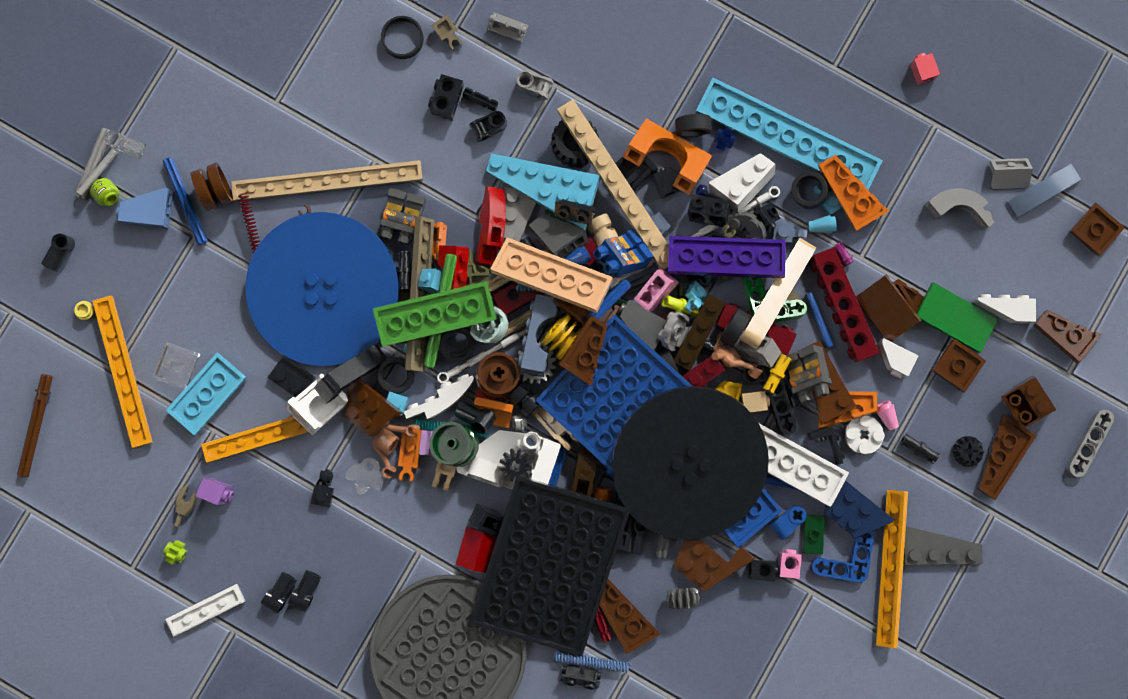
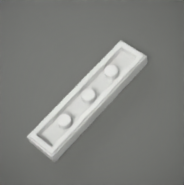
M235 584L165 620L173 637L245 602V599L238 584Z

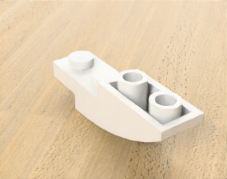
M466 374L459 377L458 382L451 384L449 381L441 384L440 389L437 390L439 398L432 396L425 399L426 403L418 406V403L407 406L408 410L404 411L406 419L409 420L424 413L427 419H431L445 412L467 393L475 381L474 377H469Z

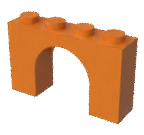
M647 118L629 143L623 156L628 161L640 166L647 154L652 151H664L671 154L678 160L681 166V171L673 186L690 195L712 157L709 153Z

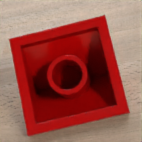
M466 527L456 565L472 571L486 573L497 536Z

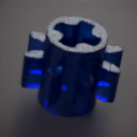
M726 126L723 130L718 129L713 142L717 143V149L724 151L726 148H732L736 136L732 134L733 129Z

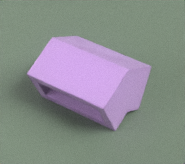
M421 431L420 455L433 456L430 451L429 441L433 431Z

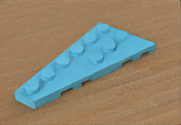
M492 153L486 169L489 175L515 188L516 191L525 194L554 213L555 202L562 199L576 202V206H579V204L593 206L600 181V176L596 174ZM567 220L570 223L572 222L575 225L579 226V228H582L584 231L586 230L587 224Z

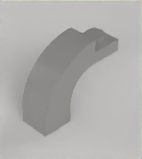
M955 188L943 191L924 204L935 219L948 210L957 208L967 211L983 230L995 223L992 214L983 208L988 204L986 199L968 189Z

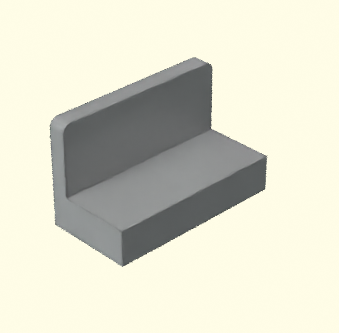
M1028 158L990 160L989 167L993 174L990 185L992 189L1029 187L1033 167Z

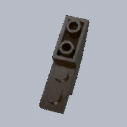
M581 443L578 448L570 491L591 496L598 459Z

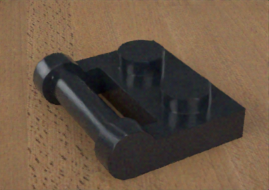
M647 156L640 166L623 157L615 163L626 180L643 164L647 166V169L629 184L634 193L639 185L658 170L657 166Z

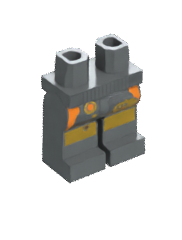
M389 188L387 203L380 223L382 227L381 237L386 240H392L393 233L397 232L400 233L398 242L409 245L412 237H414L415 217L422 216L426 205L425 197L408 193L407 196V193L404 191Z
M810 345L786 356L792 359L787 367L792 386L791 389L793 394L798 395L801 403L808 404L813 402L811 393L813 391L820 398L829 395L828 385L832 384V381L829 378L822 347Z

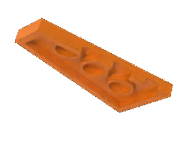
M836 155L817 165L855 231L889 212Z

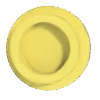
M81 301L76 304L74 313L77 318L88 320L94 314V307L90 302Z

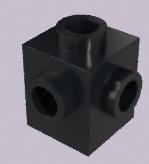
M771 202L766 205L761 203L753 208L754 212L752 214L757 216L756 219L759 222H763L766 231L776 226L775 222L781 219L777 209Z

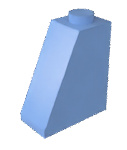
M162 188L121 201L120 207L116 211V217L123 224L169 229L174 192L169 188Z

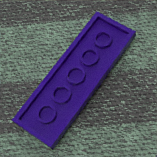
M669 236L668 274L785 278L786 240Z

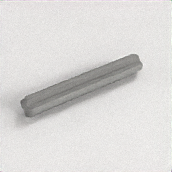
M101 128L76 191L101 162L112 135V131L109 129ZM87 191L83 195V197H81L75 192V196L80 199H86V196L88 194Z

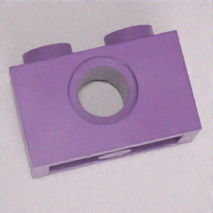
M203 478L196 497L216 505H225L233 498L234 491L232 490L234 486L214 478Z

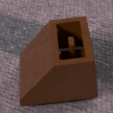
M1031 376L1015 385L1001 396L1022 430L1056 411L1055 406L1035 376Z

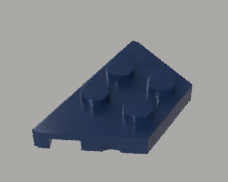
M846 480L832 506L826 505L824 514L854 538L894 521L891 516Z

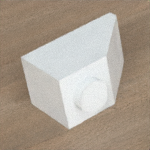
M884 338L879 340L878 346L886 368L892 371L891 375L900 379L908 377L918 355Z

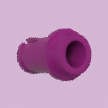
M842 242L833 246L844 267L854 261L852 259L853 255L850 256Z

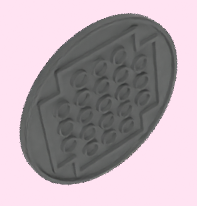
M436 575L407 586L384 608L371 637L370 669L373 681L382 699H513L525 671L526 641L470 624L481 589V581L462 575Z

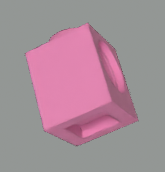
M785 549L784 553L779 552L778 576L800 579L802 555L796 554V550ZM788 558H792L794 561V565L790 569H787L785 566V561Z

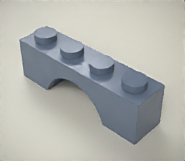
M536 294L535 300L531 301L530 311H532V317L528 318L526 323V329L529 331L527 337L524 336L522 348H525L524 354H520L518 366H521V373L545 376L548 353L539 347L536 340L539 331L545 325L556 322L559 307L552 302L554 297Z

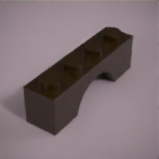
M708 294L674 359L676 367L686 372L691 370L725 302Z

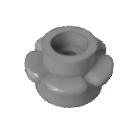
M520 413L517 416H512L514 431L523 432L524 428L527 427L525 416L522 417Z

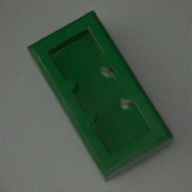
M806 514L803 533V553L823 554L824 515Z

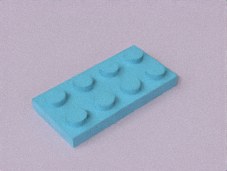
M217 352L166 411L196 436L247 377Z

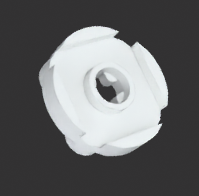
M863 416L850 420L845 427V442L856 453L868 454L875 452L881 446L885 437L881 424L873 417ZM861 430L868 432L867 440L865 438L860 439Z

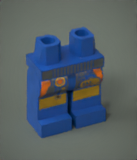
M634 229L628 230L626 234L605 239L602 245L597 247L593 253L596 260L603 259L606 262L603 267L607 275L614 274L616 278L622 274L646 268L653 258V254L644 243L641 244L643 241Z

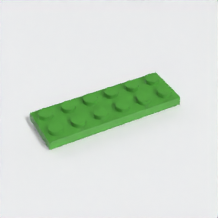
M488 281L373 308L382 347L497 319Z

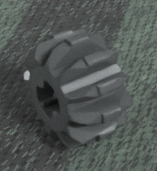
M695 587L670 589L667 591V603L670 609L699 606L700 597L698 589Z

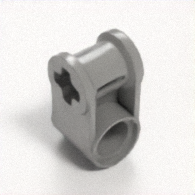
M523 71L517 76L516 86L523 93L533 95L542 100H548L549 96L547 94L550 85H553L554 81L545 76ZM525 78L528 79L530 83L528 85H522L520 83V80Z

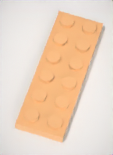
M506 238L490 268L493 274L595 313L598 312L613 281L611 276L510 238Z

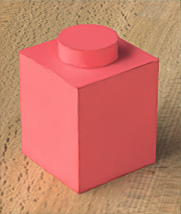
M925 53L919 54L914 57L915 59L910 64L917 85L935 80L940 75L932 53L928 55Z

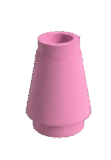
M890 400L878 404L876 413L887 429L893 430L899 427L894 404H891Z

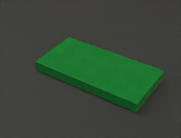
M934 282L930 284L916 311V314L923 322L978 353L982 352L998 321L997 318Z

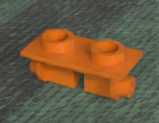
M443 222L434 223L432 261L438 262L439 245H446L447 225H444Z

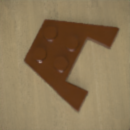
M701 539L683 540L674 567L703 592H706L756 558L743 547H740L731 560L727 562Z

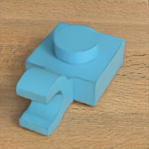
M696 280L689 284L685 294L689 299L685 308L690 313L694 307L698 309L704 304L708 294Z

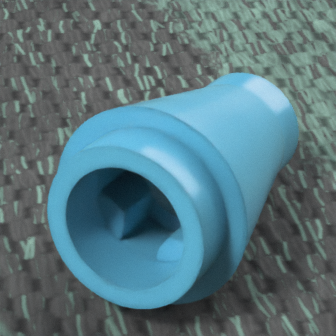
M828 215L808 221L810 233L832 234V232L837 231L835 216L830 217Z

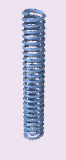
M555 651L553 656L555 662L558 661L559 663L561 661V663L575 665L577 661V666L579 662L580 666L583 662V667L586 663V667L589 664V667L592 665V668L595 665V668L598 666V669L601 667V669L604 668L606 670L607 668V670L610 669L611 671H615L617 666V672L620 667V672H622L623 668V673L625 668L626 673H628L629 666H631V663L627 661H612V659L610 661L607 659L606 661V658L603 660V658L600 659L598 657L597 659V657H588L587 655L578 656L570 654L569 656V653L566 655V652L564 654L561 652L560 654V651L558 653Z

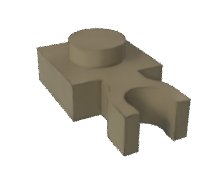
M447 14L431 25L442 41L448 39L452 51L455 49L452 46L454 40L458 41L460 45L463 44L454 35L458 30Z

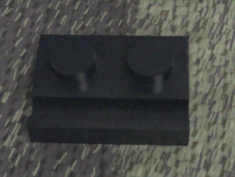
M283 355L267 378L294 397H297L311 385V382L316 377Z

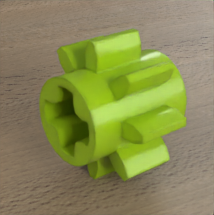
M175 540L174 543L169 542L163 551V555L166 556L165 562L171 565H175L176 562L182 563L188 550L184 549L186 544Z

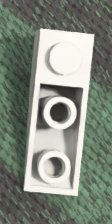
M981 294L978 298L973 299L974 304L1009 323L1030 324L1036 322V299H1029L1028 295H1019L1017 298H1010V295H998V298H991L990 294Z

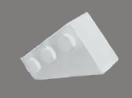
M760 153L708 182L709 192L717 199L730 201V208L739 214L775 175V163Z

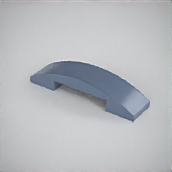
M1069 164L1007 201V204L1016 218L1078 182L1081 178L1073 165Z

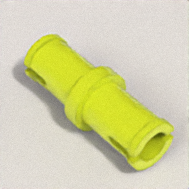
M665 295V298L663 297L662 306L674 309L675 312L686 313L694 317L699 313L700 308L697 309L696 307L690 313L685 308L687 301L683 298L677 299Z

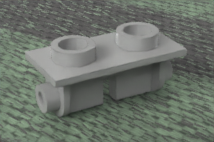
M494 12L489 18L490 23L487 30L522 43L529 25Z

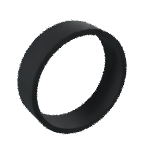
M393 17L386 22L381 32V40L385 50L397 59L411 58L422 48L424 41L422 29L418 22L411 17ZM400 21L410 22L420 31L419 44L414 50L405 54L392 52L385 45L386 31L391 25Z

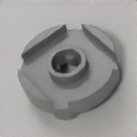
M680 312L669 313L667 323L658 336L664 348L675 351V346L680 347L689 329L686 327V321L689 322L687 315Z

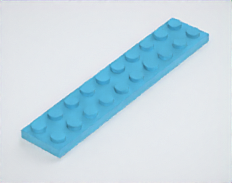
M712 78L696 109V113L709 115L712 121L820 174L822 173L817 165L836 155L868 190L883 161L715 78Z

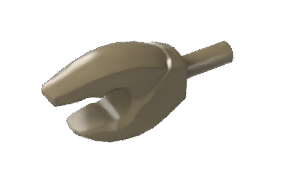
M188 484L184 485L176 497L175 512L178 513V516L174 523L175 527L179 526L183 515H189L196 505L197 497L195 492L188 502L185 501L189 488Z

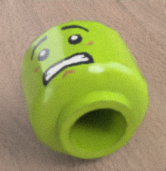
M107 178L96 180L90 188L91 196L103 207L112 206L118 201L119 190Z

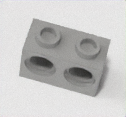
M764 337L757 349L741 341L740 338L734 345L735 350L743 360L771 368L782 353L774 340L769 337Z

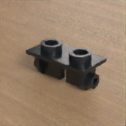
M565 199L555 202V217L592 226V219L596 212V208H593L592 205L579 204V206H576V202Z
M563 665L562 673L564 674L561 675L560 681L564 682L565 685H583V688L589 690L599 688L600 681L596 680L601 679V672H598L597 669L584 667L583 674H579L580 666Z

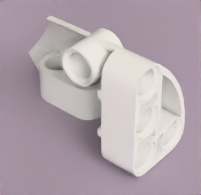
M499 430L479 444L478 453L470 464L464 467H456L459 474L495 487L503 486L512 490L516 476L514 481H510L511 475L505 478L503 475L506 471H500L499 468L503 465L499 461L500 459H505L503 456L504 452L510 454V449L513 448L515 453H517L518 448H521L520 454L523 455L525 452H528V456L525 459H532V463L528 464L532 466V470L527 471L529 474L527 478L548 484L561 444L542 438L535 432H528L526 434ZM526 438L533 439L535 445L529 446L526 443ZM513 461L512 466L518 468L520 464Z

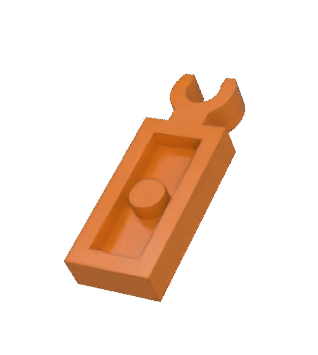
M412 429L416 436H408L402 432L398 466L403 467L399 474L400 480H403L405 473L410 475V481L414 480L412 468H418L422 430Z

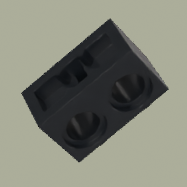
M441 74L440 79H436L434 84L435 95L430 97L428 103L432 115L453 121L464 88L463 80ZM446 85L453 86V89L451 91L447 92L443 90L444 86ZM441 102L447 103V107L445 109H439L438 104Z
M692 194L688 208L689 221L723 227L728 223L731 211L730 201Z

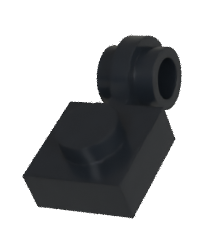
M329 469L321 470L319 482H322V486L314 485L311 504L331 507L335 488L327 487L328 483L331 484L333 479V472H330Z

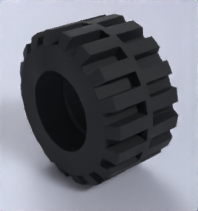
M561 120L559 125L555 126L552 133L551 144L553 154H555L557 160H561L563 165L569 164L568 167L573 168V165H576L578 168L582 164L584 166L587 165L589 160L582 149L572 151L564 145L565 137L571 133L563 120ZM589 120L588 122L599 138V134H597L596 127H593L592 122Z

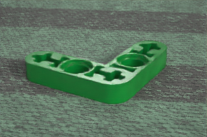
M743 277L742 284L751 316L753 317L766 293L761 278L751 277L752 280H755L752 283L751 280H748L749 277ZM752 294H759L761 296V300L755 301L752 298ZM802 300L785 301L781 308L784 311V315H777L774 322L802 318L807 311L806 304ZM796 306L797 309H801V311L798 312V310H793V309H794V307Z

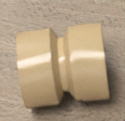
M608 214L592 219V226H586L589 233L594 235L592 240L597 247L601 246L605 239L618 237L615 228L610 227L612 222Z

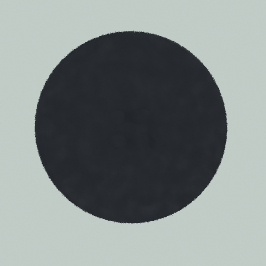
M677 387L648 399L626 420L619 432L613 450V480L624 507L629 508L630 515L645 528L673 539L693 540L706 538L732 527L754 506L767 478L769 464L768 447L758 421L737 399L709 387Z

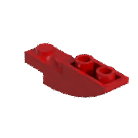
M489 186L485 188L479 224H482L475 262L493 265L498 247L502 248L506 223V203L503 189Z

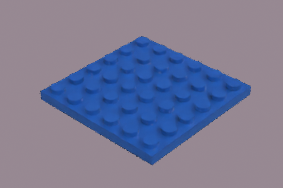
M615 314L606 323L608 327L598 356V364L594 371L592 386L564 369L536 400L611 472L616 439L630 415L645 401L661 392L677 387L692 386Z

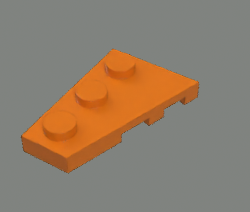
M848 391L857 406L856 409L821 425L818 412V430L876 413L877 392Z

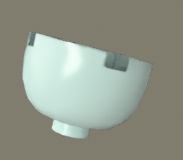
M494 306L496 320L471 326L470 334L475 340L484 344H494L503 339L508 331V320L501 309Z

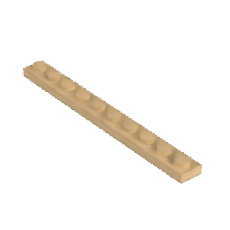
M572 99L556 110L633 229L643 241L642 243L653 254V259L659 269H666L669 257L668 243Z
M419 160L231 181L233 200L239 201L238 195L248 192V194L242 196L249 197L242 200H253L423 181L421 161Z

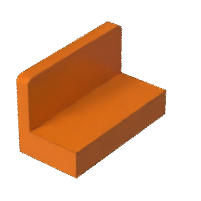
M475 397L474 405L480 410L486 408L495 414L496 420L492 425L505 428L510 427L514 405Z

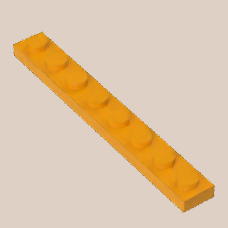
M110 295L93 300L131 446L136 448L153 443L114 298Z
M887 490L885 512L894 521L884 526L876 646L897 648L908 502L907 491Z

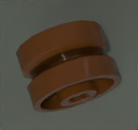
M217 162L208 165L206 173L202 169L190 173L195 191L206 211L217 208L218 201L223 205L233 202L230 186Z
M495 352L487 355L481 360L475 372L477 389L484 396L491 399L506 397L513 391L519 381L520 370L518 364L511 356L505 353Z

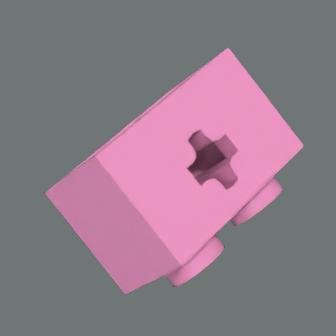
M657 270L634 300L650 312L656 311L662 304L663 297L665 298V295H669L679 282L668 274L666 270Z

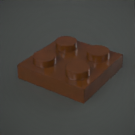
M1094 203L1069 232L1095 255L1101 256L1125 227L1100 205Z
M952 339L931 371L961 392H966L986 360L956 339Z

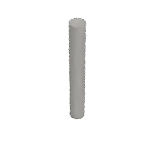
M111 149L76 191L79 196L83 197L118 153L115 150Z

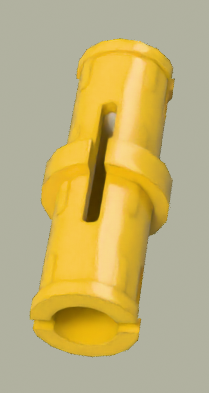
M780 354L775 367L770 370L771 374L763 389L774 394L780 380L785 376L784 372L792 360L791 358Z

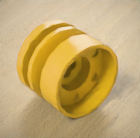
M568 314L558 319L548 329L541 341L543 346L552 341L548 348L550 352L557 347L559 348L555 356L559 361L580 331V329L576 332L573 331L577 324L575 320L567 325L572 318Z

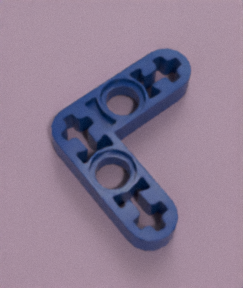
M874 532L867 533L869 537H866L864 540L868 547L858 545V542L862 543L863 541L862 536L854 538L850 563L826 558H815L811 562L812 572L820 576L847 581H865L869 572ZM858 549L866 551V557L862 560L856 556ZM822 561V565L829 566V562H832L830 574H827L829 571L827 569H821L818 572V568H815V565ZM855 561L865 563V566L860 565V571L863 572V575L859 576L858 579L854 575V571H857L859 566L855 564ZM838 564L844 567L842 575H836L834 572V568Z

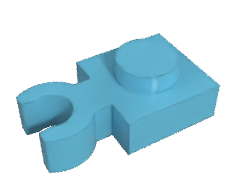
M815 186L813 188L814 192L817 195H820L821 190H819L818 187ZM829 191L828 198L821 206L828 215H832L841 206L833 192Z

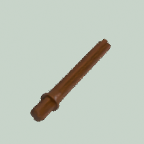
M41 374L38 389H35L37 393L17 475L20 477H28L48 395L51 394L49 390L53 377L49 374Z

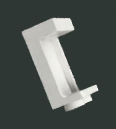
M322 373L315 382L296 398H291L285 407L312 436L338 414L348 402L347 396L343 391L327 404L322 400L314 389L324 377Z

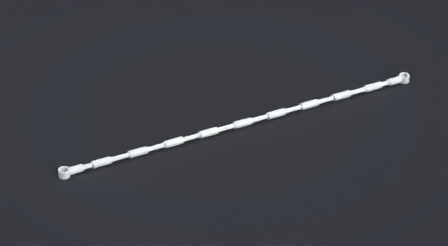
M772 186L768 192L747 204L740 213L748 212L757 204L777 198L780 194V189ZM771 190H776L777 195H772ZM732 211L729 215L728 221L737 216L738 214L735 211ZM707 225L691 237H703L719 227ZM653 258L646 268L653 265L652 263L655 262ZM644 269L613 278L611 288L618 285L625 278L634 273L637 274ZM560 309L557 313V317L565 313V311ZM525 329L518 334L516 332L500 341V344L485 352L482 351L468 359L466 363L460 366L457 365L447 372H440L437 376L438 381L442 384L448 382L450 378L461 373V370L477 364L487 355L518 341L529 330ZM442 374L447 376L445 381L440 380Z

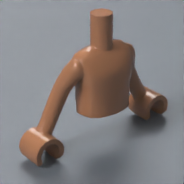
M721 330L715 338L717 343L713 348L712 359L719 360L725 366L749 369L748 374L752 378L757 379L763 371L758 369L755 363L751 365L742 361L735 349L723 347L725 343L719 340L723 333V330Z
M389 424L373 437L372 447L385 465V468L382 470L384 478H392L389 470L396 472V468L390 465L386 454L390 455L395 450L399 442V438L391 431L403 432L408 436H416L412 429L419 430V425L414 424L403 427Z

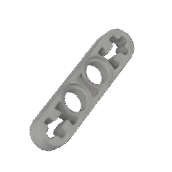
M1099 410L1094 414L1067 464L1066 469L1070 476L1082 477L1087 472L1114 422V415L1111 411ZM1106 414L1107 422H1102L1100 415ZM1092 430L1099 432V438L1096 441L1090 437ZM1084 446L1090 449L1088 457H1084L1081 454V449ZM1077 457H1078L1079 459H1081V460L1086 461V462H1085V463H1084V462H1080V460H1077ZM1079 464L1078 468L1081 470L1080 472H1075L1073 465Z

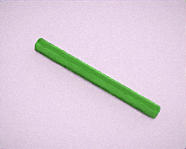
M446 255L439 292L451 290L457 261L456 255ZM441 333L429 336L424 360L426 367H435Z

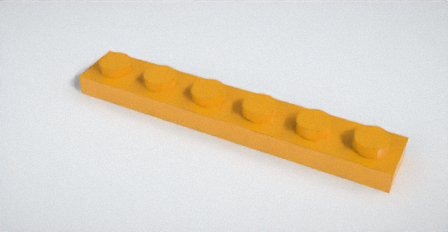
M292 416L201 444L205 461L209 463L308 433V431Z

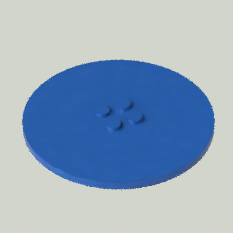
M328 212L307 213L281 223L260 242L247 270L246 301L257 330L275 350L303 364L315 366L337 365L347 362L380 341L373 308L399 301V278L389 250L382 240L367 226L340 214Z

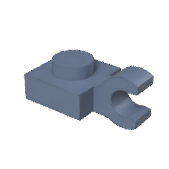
M647 205L644 207L661 234L671 227L660 212L654 215Z
M775 222L773 239L786 240V243L791 244L792 238H801L803 240L807 238V230H794V224Z

